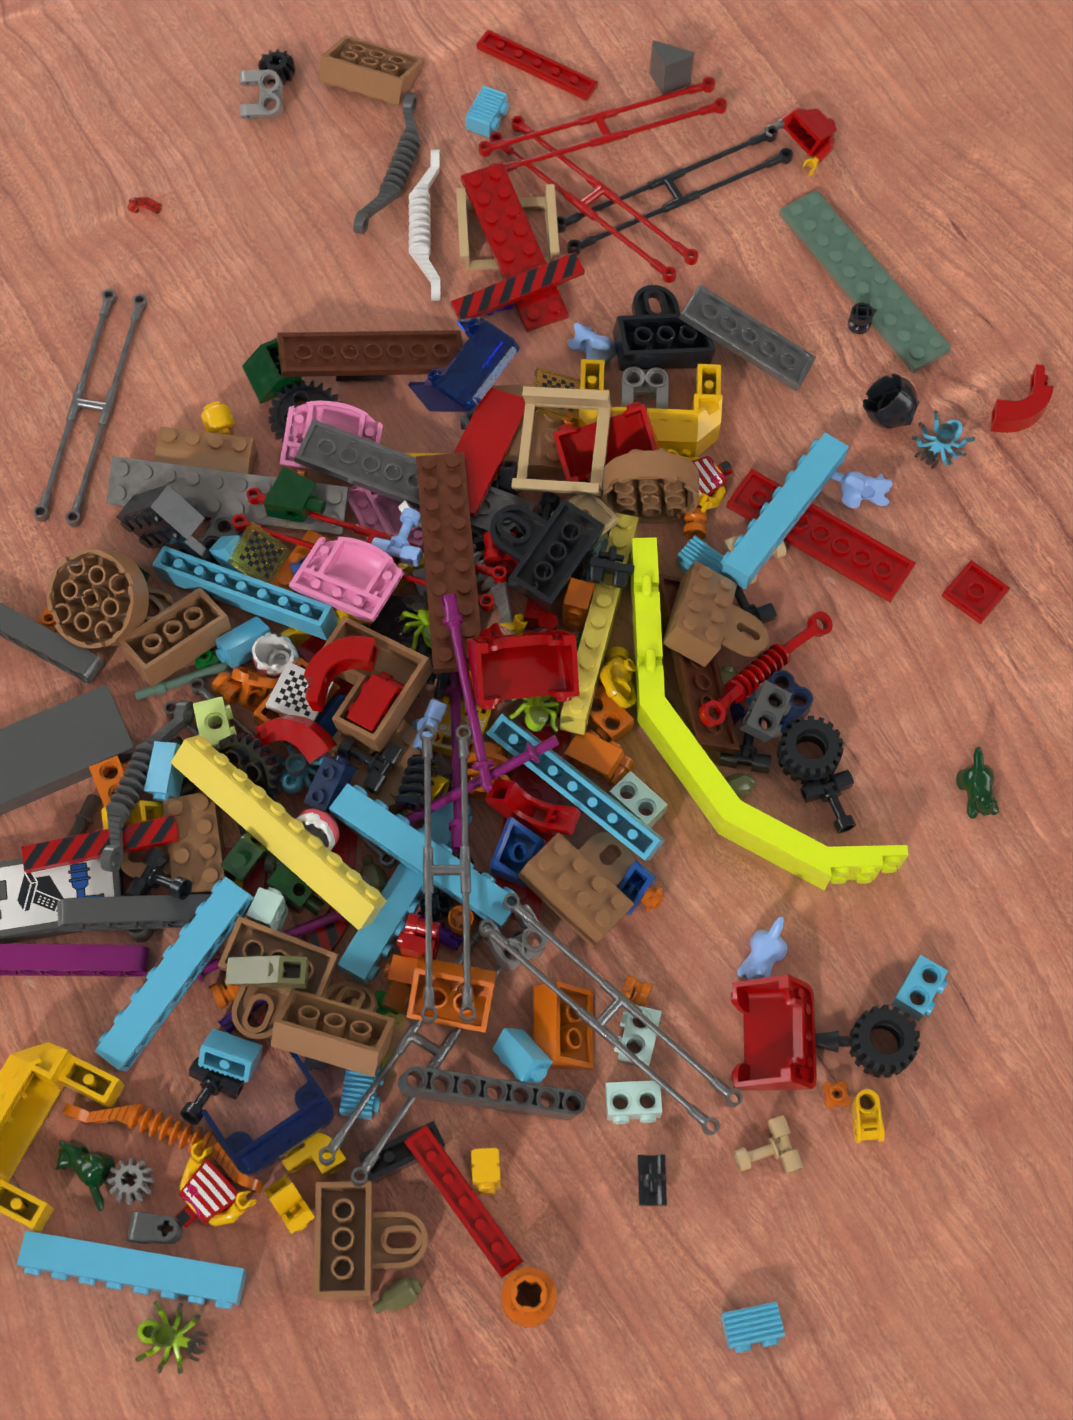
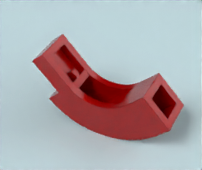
M1035 365L1030 377V395L1027 398L1019 401L996 400L991 412L990 431L1001 433L1018 432L1029 428L1042 417L1054 386L1047 385L1048 375H1045V365Z
M365 636L341 638L329 643L314 655L303 675L309 685L306 689L305 698L312 711H323L329 686L340 673L352 669L374 672L379 653V646L375 638Z
M284 715L273 718L257 726L255 729L258 734L253 736V740L261 739V747L266 744L269 746L278 740L290 742L302 752L309 763L318 760L337 745L331 735L321 725L311 719L297 715Z
M495 779L493 788L489 791L485 801L505 818L512 817L526 828L549 836H555L557 833L572 835L581 815L577 808L541 801L529 795L513 781Z

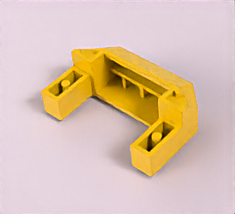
M581 359L580 389L604 390L605 360ZM698 364L692 410L647 408L660 449L667 451L673 449L680 456L698 457L718 440L723 395H721V365ZM612 407L611 417L623 414V411L627 410V408ZM579 409L578 428L597 422L598 410Z
M49 1042L10 1054L0 1070V1213L37 1233H41L54 1208L8 1182L64 1087H67L110 1109L113 1108L125 1087L120 1079L73 1056L67 1049Z

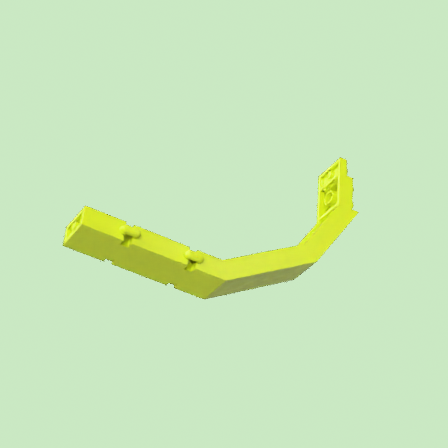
M657 537L632 538L630 565L635 566L634 573L631 575V598L633 606L634 664L636 666L637 722L716 832L824 891L829 881L832 884L846 883V880H856L859 884H866L875 880L880 870L882 873H894L897 869H900L908 857V845L828 847L739 799L665 697Z

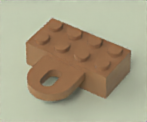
M695 561L681 578L662 644L705 667L719 652L721 644L743 656L755 657L767 647L769 636L765 626L758 618L732 604L737 583ZM738 629L751 635L754 640L740 633Z
M201 587L178 602L163 590L148 589L149 604L154 605L159 610V613L153 617L146 615L145 621L141 626L118 640L125 658L151 687L217 645L215 639L232 630L228 616Z
M204 792L169 798L168 801L162 800L164 817L171 815L177 817L180 842L155 847L170 856L163 868L165 876L172 877V879L181 876L192 882L190 894H212L213 886L219 880H223L224 877L228 878L227 870L221 866L225 859L219 806ZM137 851L123 853L121 869L131 879H134L135 876L140 878L146 868L143 862L133 863L130 861L131 855Z
M600 832L593 835L579 850L558 833L525 865L517 876L592 948L600 942L634 905L616 887L633 864L634 855L631 849L610 832ZM607 848L614 849L618 854V858L611 865H606L600 860V854Z
M238 916L218 967L227 972L228 957H307L309 961L307 989L297 990L322 997L328 988L339 961V956L334 952ZM240 986L232 1006V1020L235 1027L240 1033L250 1039L263 1040L272 1037L274 1021L292 989ZM259 1000H264L269 1005L264 1021L259 1027H251L248 1019L254 1004Z
M340 982L333 984L326 989L322 997L292 989L274 1021L271 1046L375 1077L390 1046L395 1019L375 1013L376 997L369 988L358 983ZM348 997L358 1000L356 1006L344 1004L343 1001Z
M352 1181L316 1182L314 1299L316 1301L373 1300V1270L408 1269L415 1266L424 1257L428 1247V1234L422 1221L417 1216L404 1211L373 1212L374 1186L372 1181H367L363 1186H355ZM392 1233H413L417 1241L411 1248H391L387 1245V1238Z

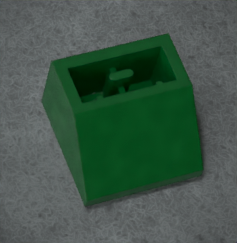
M277 338L261 344L242 365L260 404L277 398V392L285 394L284 386L290 390L293 389L292 382H295L298 387L301 386V377H282Z

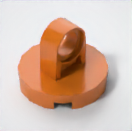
M244 666L233 667L231 678L242 682L239 694L240 705L250 711H255L265 699L267 688L274 689L279 679L264 675L256 671L255 668ZM255 693L254 702L248 705V697Z

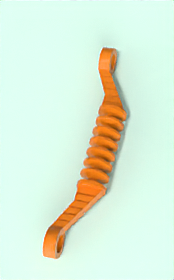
M67 1103L62 1114L85 1124L118 1121L128 1125V1128L133 1130L139 1123V1133L143 1134L149 1127V1137H154L159 1131V1141H164L169 1135V1145H174L177 1139H179L178 1148L182 1150L189 1143V1153H191V1147L202 1140L203 1142L200 1145L201 1151L204 1152L206 1148L211 1147L212 1152L206 1157L217 1161L235 1184L259 1194L265 1184L258 1179L240 1173L214 1136V1132L208 1131L202 1137L203 1128L198 1127L192 1133L193 1124L188 1123L182 1129V1119H179L175 1125H172V1115H169L163 1121L164 1113L162 1111H159L153 1117L154 1109L149 1107L143 1113L144 1104L142 1103L92 1112Z

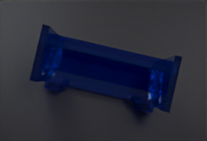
M483 318L459 319L457 323L469 337L447 368H435L428 373L425 382H410L408 386L429 412H468L480 403L519 351L520 346L515 339Z
M289 1052L293 1062L307 1081L295 1094V1103L299 1110L255 1141H253L249 1134L241 1131L235 1132L225 1139L207 1110L204 1109L201 1112L237 1169L245 1176H256L333 1121L334 1110L299 1056L295 1053Z

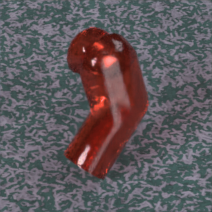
M132 197L128 200L127 209L133 213H138L140 207L156 214L160 213L162 209L161 203L149 197Z

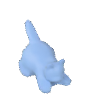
M580 322L574 324L575 337L574 339L567 340V345L570 349L584 352L586 359L605 360L604 364L611 361L613 357H617L616 347L612 339L608 336L592 332V325L587 327L583 326Z
M850 471L846 474L835 472L831 477L833 480L841 483V500L843 504L850 508L859 507L861 500H869L879 506L889 504V499L885 494L890 491L893 482L890 479H884L883 474L873 478L865 476L858 471Z
M783 917L777 918L770 930H757L750 938L751 952L737 971L739 977L743 978L746 976L748 980L770 977L774 963L781 961L786 956L788 950L787 943L779 936L784 924Z

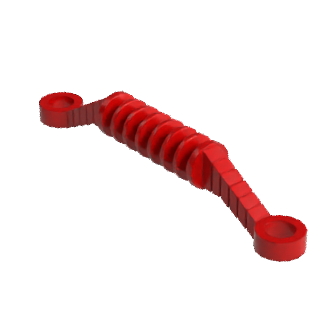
M823 611L812 614L807 620L806 629L785 644L775 643L765 650L763 654H760L757 659H754L751 664H748L745 669L741 670L732 680L725 684V692L717 701L710 700L701 705L699 708L701 722L708 727L721 724L725 720V711L733 701L738 703L744 701L747 696L756 691L759 684L790 662L789 654L813 636L822 637L830 633L833 627L830 616ZM817 619L822 622L823 630L818 627ZM709 708L715 711V720L710 717Z

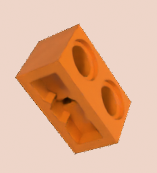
M571 578L563 602L562 625H566V627L572 630H584L595 584Z
M602 685L598 686L592 706H599L601 710L598 712L590 711L587 725L589 724L602 740L608 743L609 741L617 742L633 729L634 719L623 707L618 706L607 696L606 689ZM615 723L618 728L610 729L606 725Z
M118 755L89 766L104 807L111 802L112 794H116V786L120 785V778L124 777L123 772L125 769H128L127 763H121ZM110 773H118L116 777L112 779H107V776Z

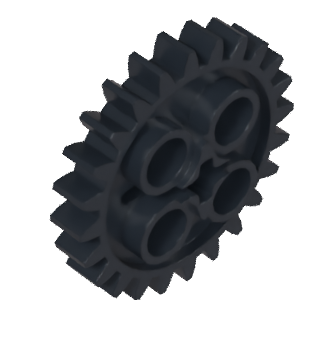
M302 380L299 387L295 382H292L293 389L291 390L284 386L285 394L277 392L278 400L272 399L273 407L269 408V414L272 415L269 416V423L272 424L271 432H276L275 439L279 440L282 438L283 446L288 409L291 406H294V408L300 406L296 404L297 401L337 402L338 394L331 395V388L324 391L323 383H320L318 387H314V380L310 382L309 386H306L305 381Z
M243 733L232 734L219 740V744L213 748L227 756L230 763L237 769L244 771L255 785L262 787L266 794L276 802L275 797L280 795L277 787L282 785V782L277 780V777L282 775V773L275 770L279 762L272 761L274 753L268 754L266 752L268 745L266 744L261 747L260 738L253 740L252 734L244 736Z

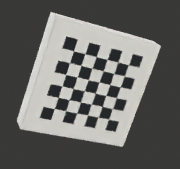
M287 662L266 703V708L282 715H297L315 721L319 712L312 711L305 698L306 689L309 686L303 676L306 669ZM331 682L329 686L326 698L328 697L333 687V682Z

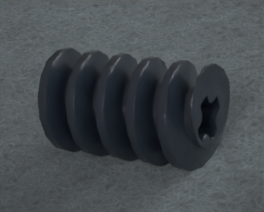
M414 754L407 761L408 766L404 770L406 776L401 779L402 785L398 789L399 795L396 796L395 802L404 809L422 812L420 805H424V759L422 755ZM431 759V777L435 778L437 777V772L432 770V768H439L440 763L434 759ZM431 780V787H433L434 782Z

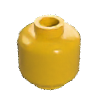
M219 401L206 405L200 416L206 432L230 435V430L235 425L230 408Z

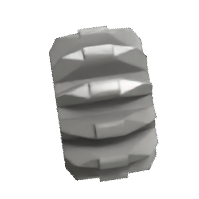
M130 1157L128 1165L124 1160H120L119 1165L121 1168L117 1170L112 1167L110 1170L116 1176L107 1179L108 1184L114 1185L109 1190V1193L117 1195L116 1201L119 1203L126 1199L129 1206L133 1205L135 1197L140 1203L144 1202L141 1194L145 1192L147 1195H151L152 1191L147 1185H153L156 1181L154 1178L149 1177L154 1172L151 1167L145 1168L146 1161L143 1159L137 1163L134 1157ZM133 1176L137 1180H134L135 1184L130 1187L126 1184L129 1183L127 1179Z

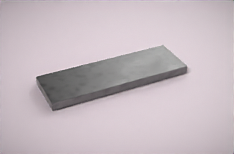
M700 284L679 316V319L794 391L799 389L816 359L809 352Z

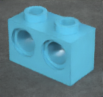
M920 954L891 1005L900 1008L901 1011L908 1013L918 1021H920L924 1014L929 1017L936 1005V1002L932 1001L936 992L941 995L948 983V980L944 979L948 970ZM922 974H930L934 979V983H927L923 979ZM910 996H918L922 1001V1005L912 1003Z

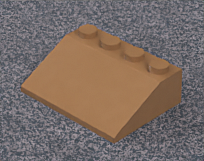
M345 35L321 55L319 81L325 82L330 87L338 86L345 88L350 93L358 92L370 99L378 98L386 101L387 104L399 105L404 101L407 91L411 90L425 59Z
M540 383L488 387L523 397V386H543ZM535 407L527 478L554 480L563 470L553 433L557 432L558 427L561 426L560 408ZM523 422L504 461L517 462V470Z
M160 426L154 462L252 474L257 450L254 438Z

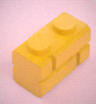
M496 1148L474 1149L471 1151L473 1190L479 1192V1196L495 1195V1191L501 1189L499 1150Z

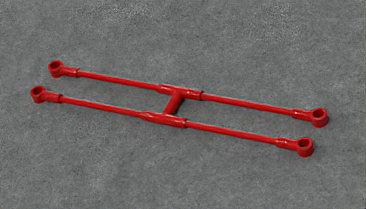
M706 77L701 83L690 85L686 89L623 107H614L579 117L578 120L508 140L503 139L491 143L482 141L478 145V151L480 156L488 157L493 151L506 148L514 143L596 122L602 136L589 139V141L518 162L505 163L506 171L510 172L517 170L521 166L583 148H593L628 138L629 135L694 116H703L714 112L723 114L726 112L727 101L723 98H718L713 104L699 107L695 111L612 133L604 120L617 116V114L685 94L691 95L702 91L711 93L715 89V80L712 77Z
M514 116L512 118L511 124L514 131H521L524 134L535 132L524 123L522 116ZM499 132L490 134V143L503 140L502 134ZM541 137L532 138L548 151H556L554 147ZM510 145L501 149L518 161L525 160ZM564 155L556 157L586 179L587 183L595 188L594 191L582 200L571 192L564 190L532 164L525 165L547 184H554L555 190L562 194L564 199L592 221L598 222L648 261L651 267L663 275L664 282L672 283L676 280V269L670 266L666 267L659 260L653 259L600 218L598 213L589 207L590 204L604 195L672 245V248L684 257L686 264L694 265L697 263L698 252L695 249H688L679 241L673 240L622 201L619 195L593 175L587 174Z
M256 487L249 488L246 492L248 502L254 505L258 503L263 504L267 497L266 494H262ZM312 511L309 514V517L353 530L356 534L368 537L366 542L370 544L374 537L390 541L394 536ZM237 514L232 518L233 527L239 532L244 530L257 531L259 534L263 533L312 549L315 545L314 543L264 528L263 525L246 520V517L242 514ZM410 543V546L421 548L422 553H424L423 546ZM475 563L476 572L493 577V580L497 583H503L507 580V570L504 566L491 567L482 563ZM404 573L402 579L426 586L425 579ZM503 573L502 576H497L496 574ZM490 594L478 595L480 608L483 611H491L495 605L494 597ZM490 601L491 603L484 604L483 602Z

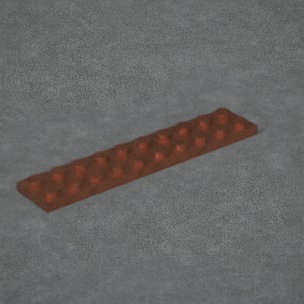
M464 452L416 456L434 674L459 672L450 629L443 624L445 616L440 597L446 594H456L459 614L463 616L460 631L468 669L471 671L467 639L479 637L481 625Z

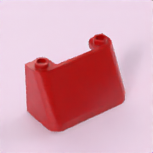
M640 402L631 403L626 406L627 410L623 411V414L611 417L606 465L611 460L627 454L633 449L642 451L660 449L645 404L641 405ZM597 422L579 428L572 427V424H566L558 427V431L553 433L566 481L591 482Z
M550 630L467 639V651L476 704L482 706V709H495L497 704L502 703V700L551 696L556 697L558 702L571 701L573 696H580L576 634L565 630Z
M789 974L733 982L731 1003L739 1012L743 1013L744 1063L737 1064L732 1071L734 1088L738 1090L813 1089L816 1085L817 1073L815 1005L811 986Z

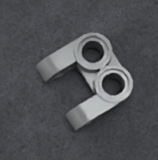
M273 70L240 71V85L260 86L258 104L240 105V118L276 119L280 117L284 111L282 103L283 81ZM275 79V85L267 88V81ZM270 101H275V108L267 110V104Z
M638 367L627 368L622 375L621 407H626L633 403V399L646 394L647 397L655 400V408L668 409L669 377L667 372L662 368H652L648 372H643Z
M528 904L523 905L538 921L531 907ZM515 913L516 919L524 932L514 938H509V944L527 960L538 958L545 950L547 938L533 925L526 923ZM485 925L482 927L483 930L486 932L491 931V927L489 925ZM483 937L502 969L512 971L522 964L516 958L508 959L504 955V952L507 951L506 949L503 950L489 937ZM535 938L539 941L540 945L532 947L527 943V939Z

